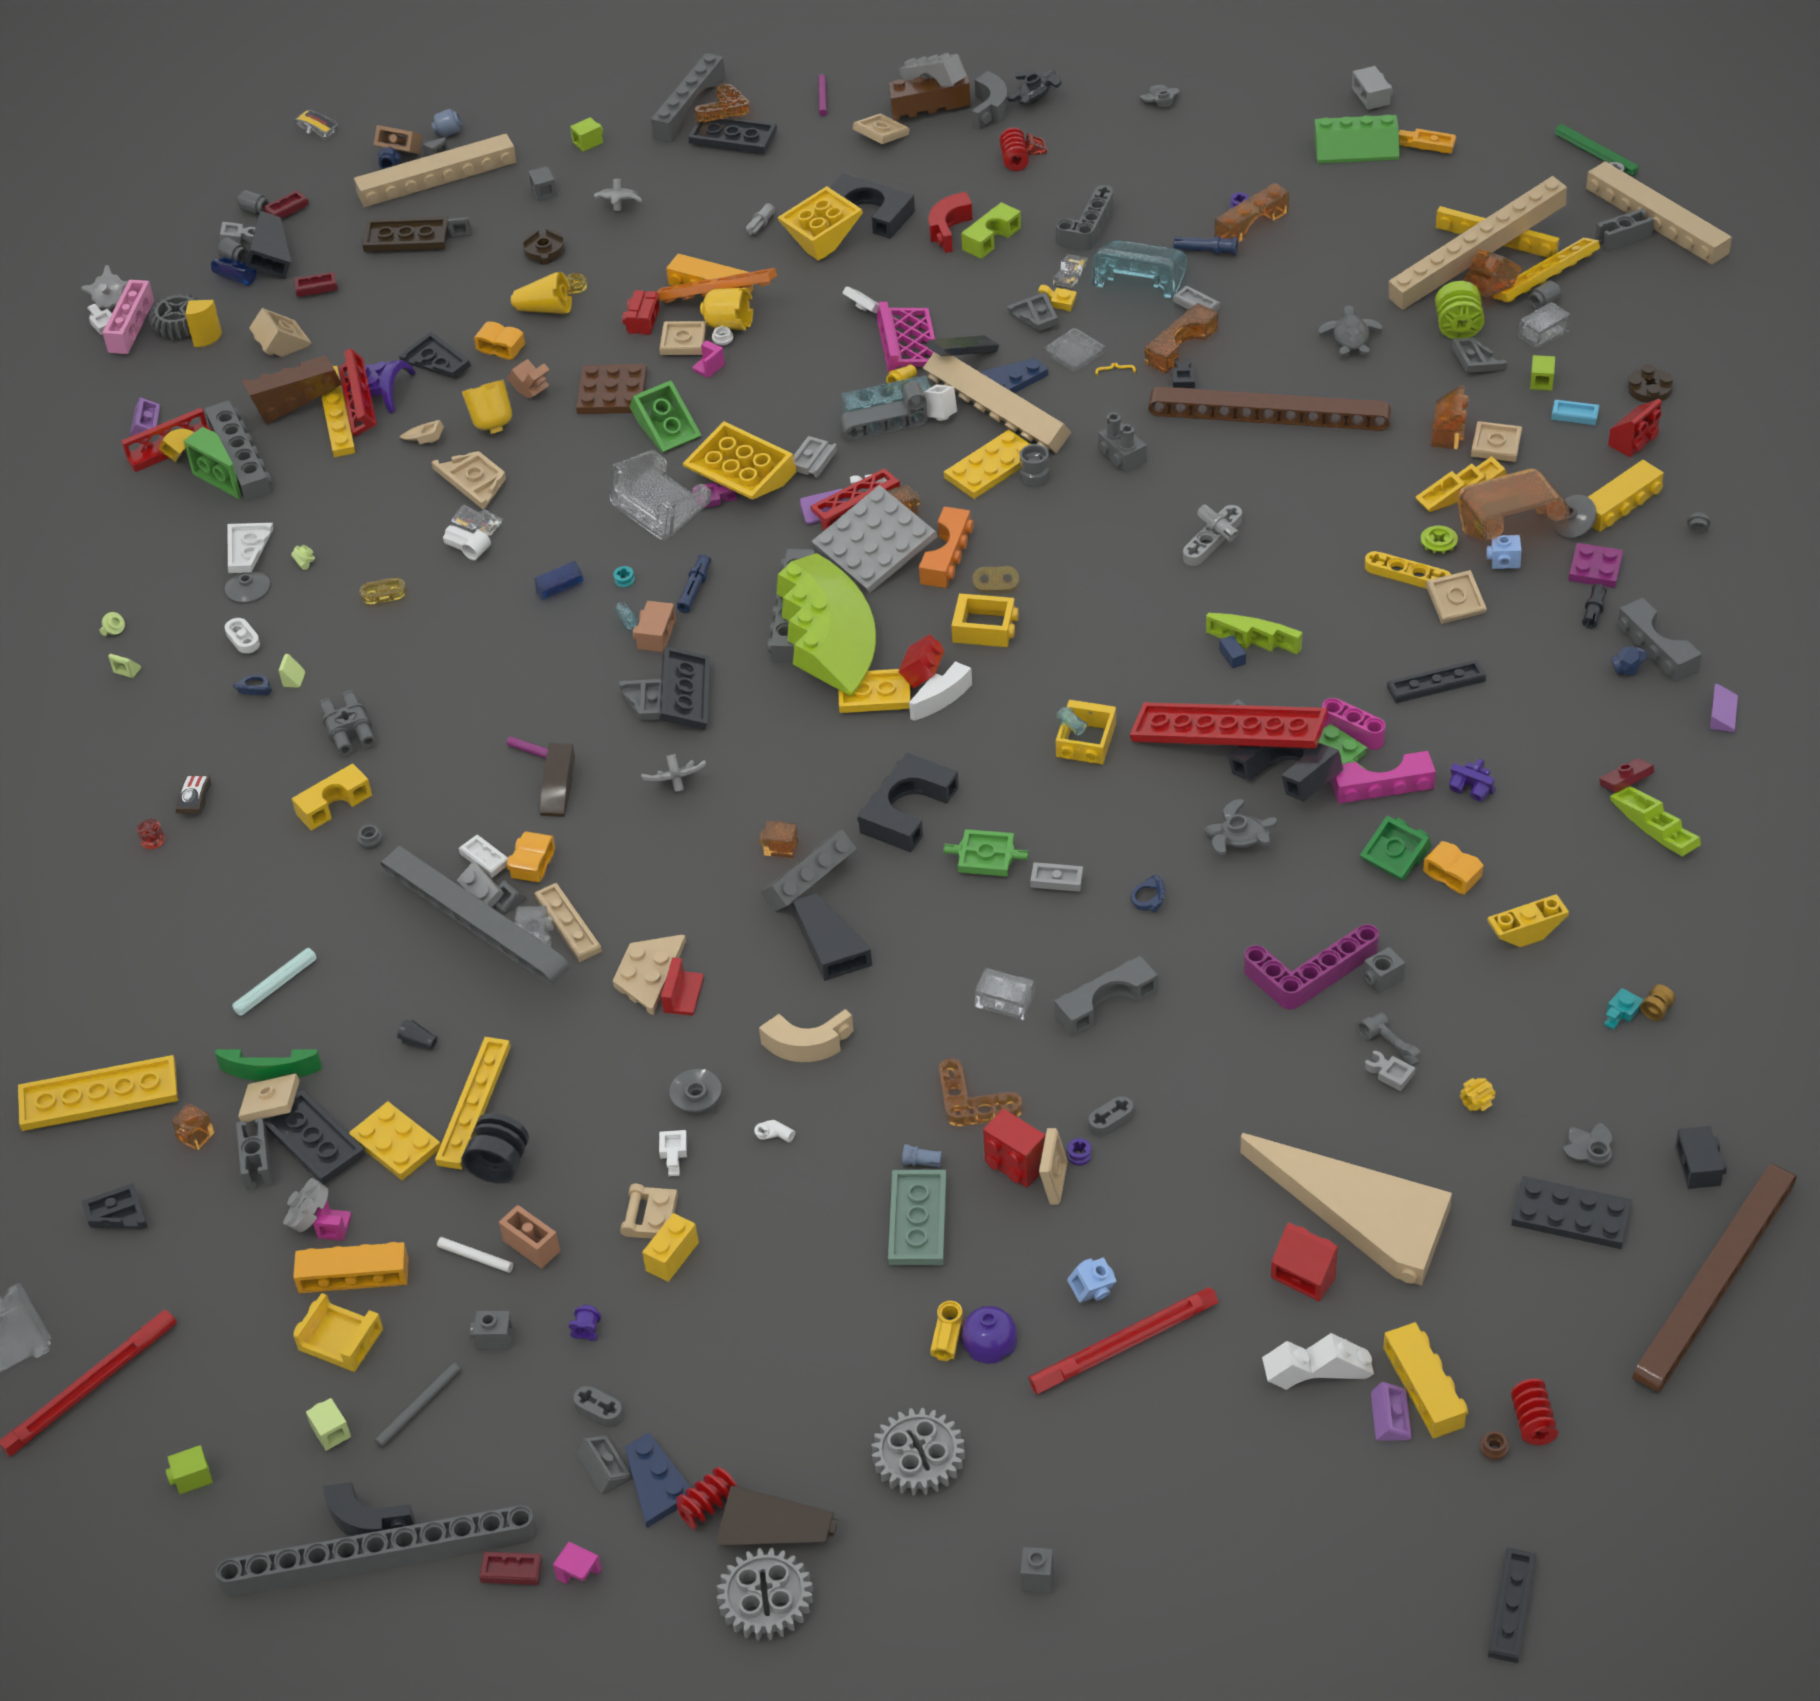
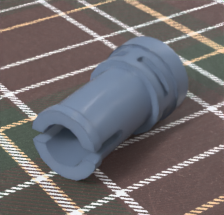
M909 1144L904 1145L902 1165L910 1166L912 1164L913 1166L924 1165L940 1168L942 1151L919 1149L918 1146L913 1147Z

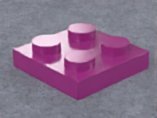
M1577 543L1568 581L1593 585L1601 584L1605 587L1615 588L1623 550Z

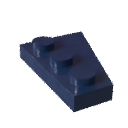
M1036 358L980 371V373L1011 392L1016 393L1048 376V368Z
M649 1432L625 1446L647 1528L677 1510L676 1498L680 1494L685 1495V1491L691 1488Z

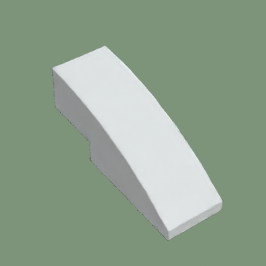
M954 662L943 676L935 673V676L930 678L909 702L910 719L915 721L929 716L953 703L972 686L971 668Z

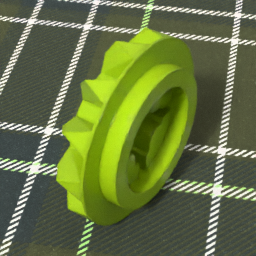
M1431 526L1421 534V545L1425 546L1426 551L1432 550L1434 554L1441 552L1444 555L1445 551L1452 552L1453 548L1457 546L1458 536L1449 527Z

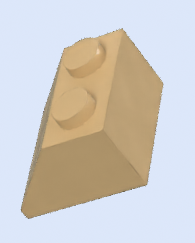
M261 308L249 327L254 334V339L262 345V350L269 355L275 354L283 357L311 345V341L295 320Z

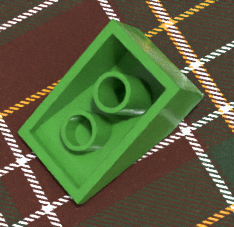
M671 380L632 397L631 411L640 427L662 453L701 437V433Z
M201 427L185 439L184 445L193 475L240 499L242 496L233 463L218 434Z

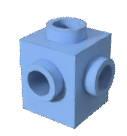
M1519 535L1491 536V546H1487L1486 555L1487 560H1491L1492 569L1520 568L1521 543Z
M1104 1257L1095 1261L1087 1259L1081 1262L1067 1279L1079 1303L1093 1298L1096 1301L1104 1299L1111 1293L1110 1289L1116 1283L1114 1272L1108 1266Z

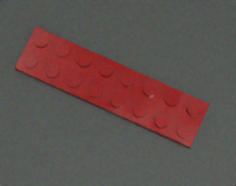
M1144 702L1130 732V738L1132 742L1316 748L1329 714L1327 708Z

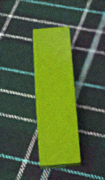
M1208 613L1206 615V633L1221 639L1233 635L1240 646L1245 649L1254 644L1271 652L1276 646L1294 654H1298L1302 650L1303 632L1258 618L1221 613Z
M1631 786L1610 796V800L1632 822L1678 855L1684 856L1701 846L1700 837L1683 829L1681 819L1665 812L1663 802Z

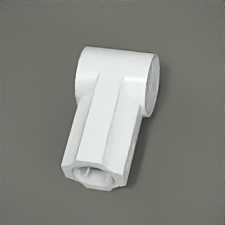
M451 525L445 530V535L443 536L445 544L462 550L464 555L471 560H476L491 545L489 537L484 532L476 531L473 534Z

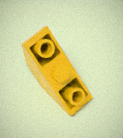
M1556 894L1487 918V921L1499 939L1518 947H1523L1544 940L1569 915V911Z

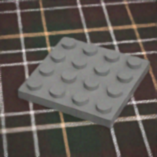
M879 485L812 540V543L818 551L870 594L938 536L934 529Z

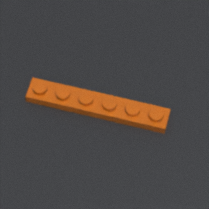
M775 268L662 287L657 293L659 294V301L664 300V303L675 301L678 297L686 300L695 297V294L706 296L713 289L750 288L752 284H759V286L769 285L771 280L777 276Z

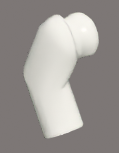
M776 1120L759 1123L754 1129L755 1135L762 1140L779 1137L787 1142H791L795 1136L793 1129Z

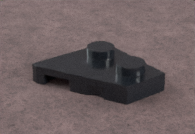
M133 1183L81 1201L90 1227L148 1228Z

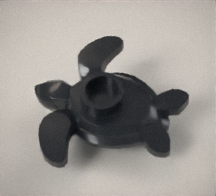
M1033 69L1018 72L1015 77L1017 80H1025V82L1016 93L1009 95L1007 98L1009 102L1018 100L1023 105L1033 104L1045 97L1051 86L1058 88L1062 81L1056 75L1055 70L1046 71L1044 74L1035 73Z

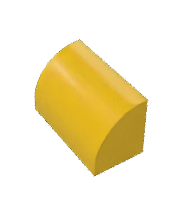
M214 300L188 301L185 315L194 347H203L216 342L221 337L222 330Z
M187 429L173 430L163 438L158 449L176 462L186 450L184 440L194 432Z

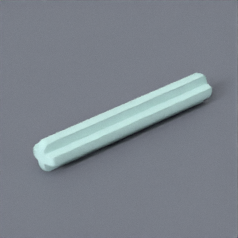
M306 948L234 1002L232 1007L235 1013L239 1016L244 1015L316 960L314 951Z

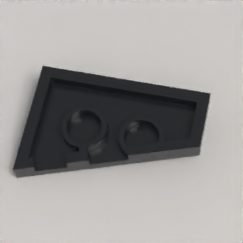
M429 332L399 355L400 360L410 365L452 378L458 377L471 367L470 361L433 332Z

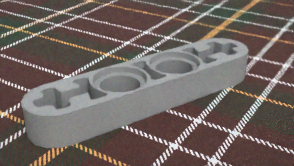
M1228 505L1218 513L1219 516L1223 515L1225 517L1224 520L1235 529L1242 522V510L1236 505ZM1207 524L1184 547V563L1190 566L1201 564L1226 538L1216 530L1212 531L1211 526ZM1202 540L1212 541L1209 544L1201 543Z

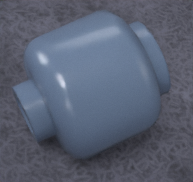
M452 109L435 114L434 122L431 123L435 134H440L443 138L459 133L460 127L463 126L458 112H454Z

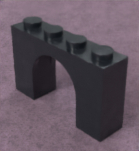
M845 173L830 187V189L856 206L860 204L879 206L880 208L872 216L873 234L891 239L915 212L913 194Z
M1318 743L1316 748L1239 745L1228 754L1232 774L1249 781L1271 764L1283 760H1297L1298 762L1281 776L1286 795L1303 802L1343 771L1339 750Z
M906 753L901 761H897L892 773L884 778L879 790L872 794L867 806L860 810L857 817L860 833L911 853L923 837L922 820L896 810L892 807V804L897 799L910 794L924 795L947 804L959 788L958 771Z

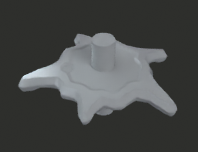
M613 179V188L604 189L593 196L594 199L598 197L611 199L613 210L615 211L621 210V199H635L640 203L642 202L641 197L637 195L636 191L621 188V179Z
M106 265L103 275L98 276L93 284L83 285L81 290L91 294L92 301L96 303L100 310L103 308L110 310L117 305L128 281H122L118 275H113L109 266Z
M676 754L666 756L670 771H657V774L652 776L641 774V777L647 781H666L672 779L674 791H680L684 789L681 777L690 775L705 767L706 761L703 760L699 765L694 766L695 762L691 760L686 766L679 768Z

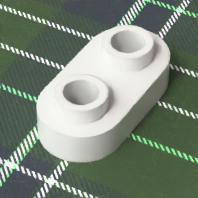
M234 618L225 624L226 635L239 652L252 653L259 648L258 635L245 619Z

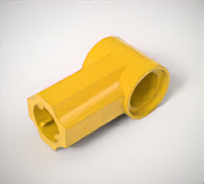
M945 1301L937 1309L938 1320L930 1354L941 1361H949L955 1358L959 1336L964 1324L962 1308L955 1301ZM949 1317L955 1318L953 1320H947V1318Z

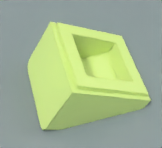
M113 654L108 656L114 673L134 678L141 669L139 664L130 659Z
M289 654L284 655L279 667L283 687L299 688L305 676V670Z

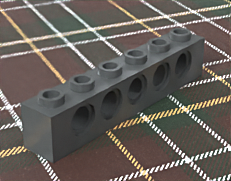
M228 400L204 408L211 430L218 434L233 463L238 485L245 501L271 494L269 485L272 484L271 477L268 471L264 472L266 471L262 458L258 459L259 453L256 446H251L253 445L249 433H246V426L240 418L237 407L233 408Z
M787 549L786 557L781 559V571L791 561L814 554V549ZM776 594V604L778 605L773 607V620L775 622H771L770 625L772 639H768L767 649L768 653H772L773 662L793 663L794 644L787 641L789 621L782 618L783 598Z

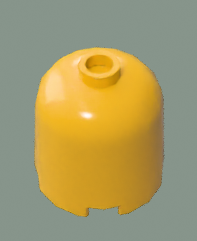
M748 288L713 289L706 294L704 301L700 305L701 315H703L706 323L711 328L715 329L723 326L728 327L730 330H746V327L751 326L753 320V309H749V300H752L751 292Z
M504 379L481 385L478 388L462 391L472 423L477 429L482 431L490 430V434L502 431V426L511 420L512 409Z

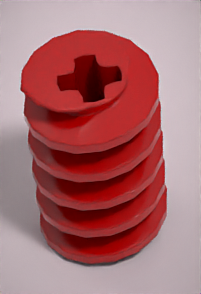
M1018 128L1006 129L1002 132L999 139L1004 165L1011 171L1023 170L1029 162L1024 134Z
M1537 1378L1527 1379L1518 1383L1511 1391V1398L1522 1439L1531 1445H1545L1555 1440L1559 1433L1555 1429L1556 1422L1553 1419V1411L1550 1409L1551 1403L1548 1400V1392L1545 1390V1381Z
M716 1467L712 1470V1475H705L703 1481H697L694 1484V1488H688L685 1491V1495L680 1494L676 1498L678 1513L685 1523L695 1530L697 1528L695 1519L697 1518L702 1523L706 1522L705 1511L711 1516L715 1515L714 1504L720 1509L724 1508L722 1498L724 1497L727 1500L731 1486H737V1484L728 1472L720 1467Z

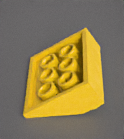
M725 421L683 462V467L752 500L783 487L797 472L792 453Z

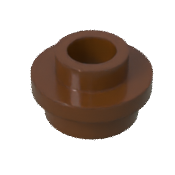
M1491 1431L1482 1437L1480 1450L1489 1459H1502L1508 1454L1509 1442L1501 1432ZM1495 1445L1498 1448H1491L1490 1446Z

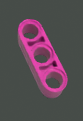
M1329 698L1323 702L1322 708H1327L1329 714L1325 727L1331 723L1368 749L1377 750L1383 747L1385 722L1382 719L1336 698Z

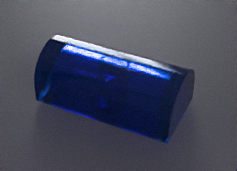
M226 256L211 261V270L217 275L247 286L255 281L257 270L246 267L245 263Z
M576 561L567 563L534 578L536 594L543 600L584 581L583 574Z

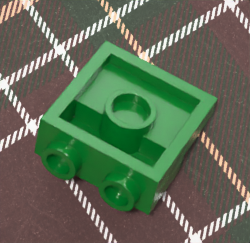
M1387 815L1360 854V857L1365 862L1404 881L1414 865L1419 866L1431 848L1430 836L1421 829L1417 828L1414 830L1408 827L1409 825L1398 817L1393 819Z

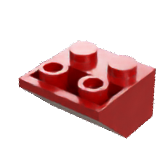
M1656 399L1637 406L1610 428L1608 446L1631 457L1637 451H1641L1650 440H1654L1659 434L1658 426L1662 415V400Z
M1288 1222L1271 1262V1278L1320 1302L1336 1279L1338 1246L1326 1238H1320L1310 1233L1304 1227Z

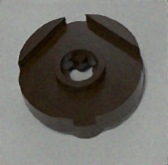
M545 229L546 233L540 234L538 230L528 234L523 241L524 255L533 261H539L540 264L547 265L564 253L563 237L555 230Z
M1645 364L1642 366V369L1632 372L1629 376V393L1633 398L1641 402L1648 403L1650 399L1664 401L1672 393L1673 376L1661 369L1655 368L1651 364Z

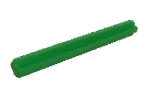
M1564 124L1556 126L1555 134L1607 163H1621L1624 166V172L1630 176L1638 173L1639 166Z

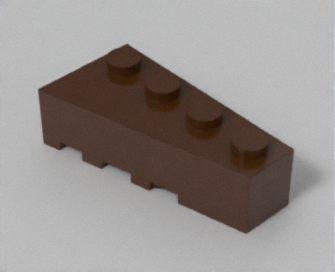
M968 75L953 85L941 86L934 77L929 79L918 77L908 81L897 79L889 82L893 121L900 120L901 115L908 114L910 118L917 116V113L921 111L930 114L935 113L941 107L945 110L971 105Z

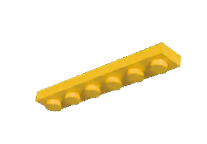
M1440 206L1436 215V228L1462 234L1486 218ZM1527 230L1503 246L1549 258L1558 253L1559 238Z
M1589 238L1578 240L1493 289V298L1503 300V302L1515 300V297L1529 292L1532 287L1546 282V279L1558 275L1563 269L1577 264V261L1582 258L1591 256L1594 251L1600 249L1599 240Z
M333 366L339 377L338 367ZM339 386L321 396L334 457L356 453L342 386Z
M484 1037L435 1158L437 1166L462 1170V1155L469 1139H471V1134L478 1118L485 1113L511 1048L509 1040Z

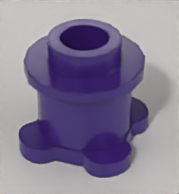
M591 1305L577 1307L574 1311L575 1321H570L569 1328L571 1329L570 1336L575 1339L582 1338L595 1341L598 1336L595 1333L596 1324L600 1322L601 1314Z

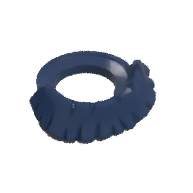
M250 675L241 679L240 682L233 684V687L244 695H269L272 691L268 678L262 675ZM254 679L263 681V683L258 686H250L245 684L246 682Z
M1152 875L1133 889L1131 901L1134 907L1144 911L1151 910L1157 912L1165 898V887L1161 877ZM1144 888L1157 890V895L1147 902L1136 900L1137 893Z

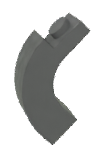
M987 71L975 79V97L985 101L972 110L973 127L978 130L991 121L999 123L1006 116L1008 110L1007 86L999 76Z

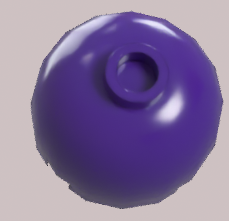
M983 1306L975 1309L966 1317L962 1326V1346L964 1350L966 1349L970 1353L972 1359L985 1364L998 1363L1002 1361V1357L1007 1354L1010 1356L1014 1352L1017 1345V1328L1011 1315L1003 1309L995 1306Z

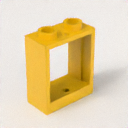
M959 593L952 622V642L1008 647L1010 638H1014L1015 624L1013 622L1018 621L1019 609L1015 608L1014 598ZM969 613L1004 616L1002 626L967 623Z
M1069 700L1056 738V757L1104 764L1116 726V707ZM1073 724L1105 729L1100 745L1068 740Z

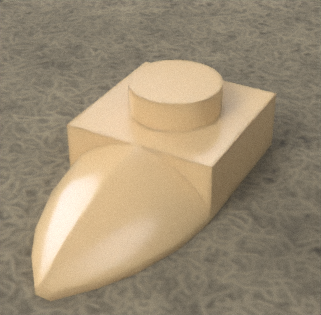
M440 420L429 422L408 430L400 438L418 441L419 444L433 443L439 439L444 426Z

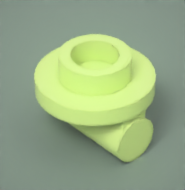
M305 545L301 547L296 546L291 554L303 570L308 569L309 563L315 559L313 551Z
M116 612L107 613L102 619V627L99 629L100 633L103 636L121 633L125 627L124 619Z

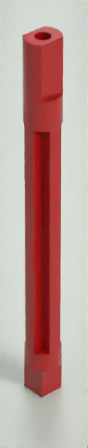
M1208 1287L1198 1293H1194L1029 1376L1028 1379L1033 1392L1038 1395L1203 1312L1205 1309L1219 1303L1215 1290Z
M164 1309L30 1418L0 1440L1 1449L9 1457L15 1454L112 1374L177 1324L174 1316Z

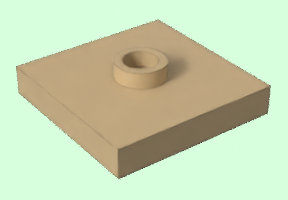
M881 113L853 123V130L880 144L907 136L910 130L907 126L893 121V119Z
M664 322L659 349L660 355H702L701 344L705 342L706 322Z
M1477 421L1471 457L1488 459L1492 456L1495 460L1516 462L1522 427Z
M1471 570L1427 580L1426 582L1427 590L1441 624L1484 614L1487 611Z
M297 1074L248 1084L238 1115L240 1121L251 1122L258 1118L264 1119L290 1113L300 1081Z
M1047 1128L1039 1169L1050 1205H1059L1061 1202L1068 1163L1059 1132L1056 1128Z

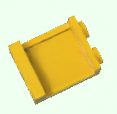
M321 1293L318 1299L310 1305L308 1314L303 1321L299 1322L295 1327L293 1336L299 1351L355 1372L383 1331V1326L378 1313L369 1310L364 1317L331 1304L328 1296Z

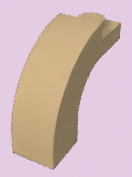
M846 1009L816 1028L805 1029L796 1027L780 1014L759 1027L761 1044L776 1056L794 1062H814L837 1054L841 1051L840 1041L849 1037L854 1031L852 1015Z

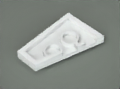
M273 523L227 524L228 573L252 572L273 531Z

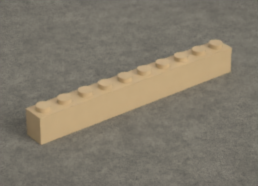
M1551 176L1389 280V299L1400 309H1406L1566 205L1567 187L1554 176Z

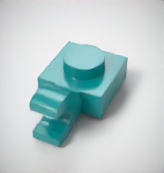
M1621 988L1608 1003L1606 1016L1609 1018L1604 1022V1025L1615 1029L1622 1019L1630 1022L1640 1011V1004L1644 999Z

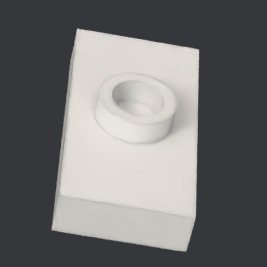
M848 286L845 287L843 294L856 301V307L864 311L868 309L874 313L878 312L879 303L858 290Z
M479 835L474 836L459 847V852L471 863L478 864L491 878L507 867L508 857Z

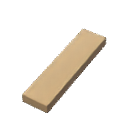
M557 883L534 893L536 900L579 962L602 952L601 945Z

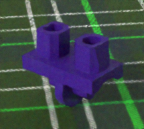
M1478 759L1475 764L1467 762L1465 767L1453 763L1450 768L1452 777L1449 787L1453 792L1462 793L1465 786L1468 785L1473 787L1470 796L1477 801L1483 802L1488 794H1494L1496 787L1494 786V778L1489 776L1491 771L1484 768L1485 761L1482 759Z

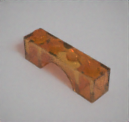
M1273 183L1215 218V237L1220 236V238L1232 239L1233 237H1238L1239 243L1245 238L1250 225L1259 216L1265 215L1273 221L1289 212V191Z
M1200 303L1195 304L1165 331H1162L1158 337L1146 345L1144 350L1145 364L1165 374L1174 367V358H1179L1180 343L1192 339L1206 340L1218 330V312Z

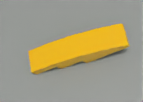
M1491 456L1477 467L1470 464L1458 474L1451 471L1417 495L1416 500L1428 512H1432L1474 495L1507 473L1505 468Z

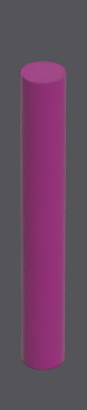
M821 74L818 76L819 114L825 116L827 115L826 76Z
M511 736L507 739L506 744L508 746L543 758L547 756L548 749Z

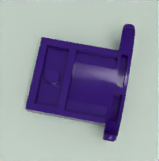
M403 360L365 365L371 397L382 395L388 412L394 413V379L401 369L411 375L415 374V370Z

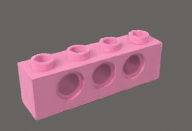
M128 281L102 332L108 353H129L155 301L149 281Z

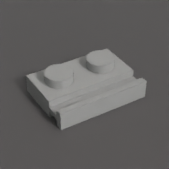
M808 436L793 456L796 471L805 475L813 474L815 478H818L837 452V444L830 445L828 441Z

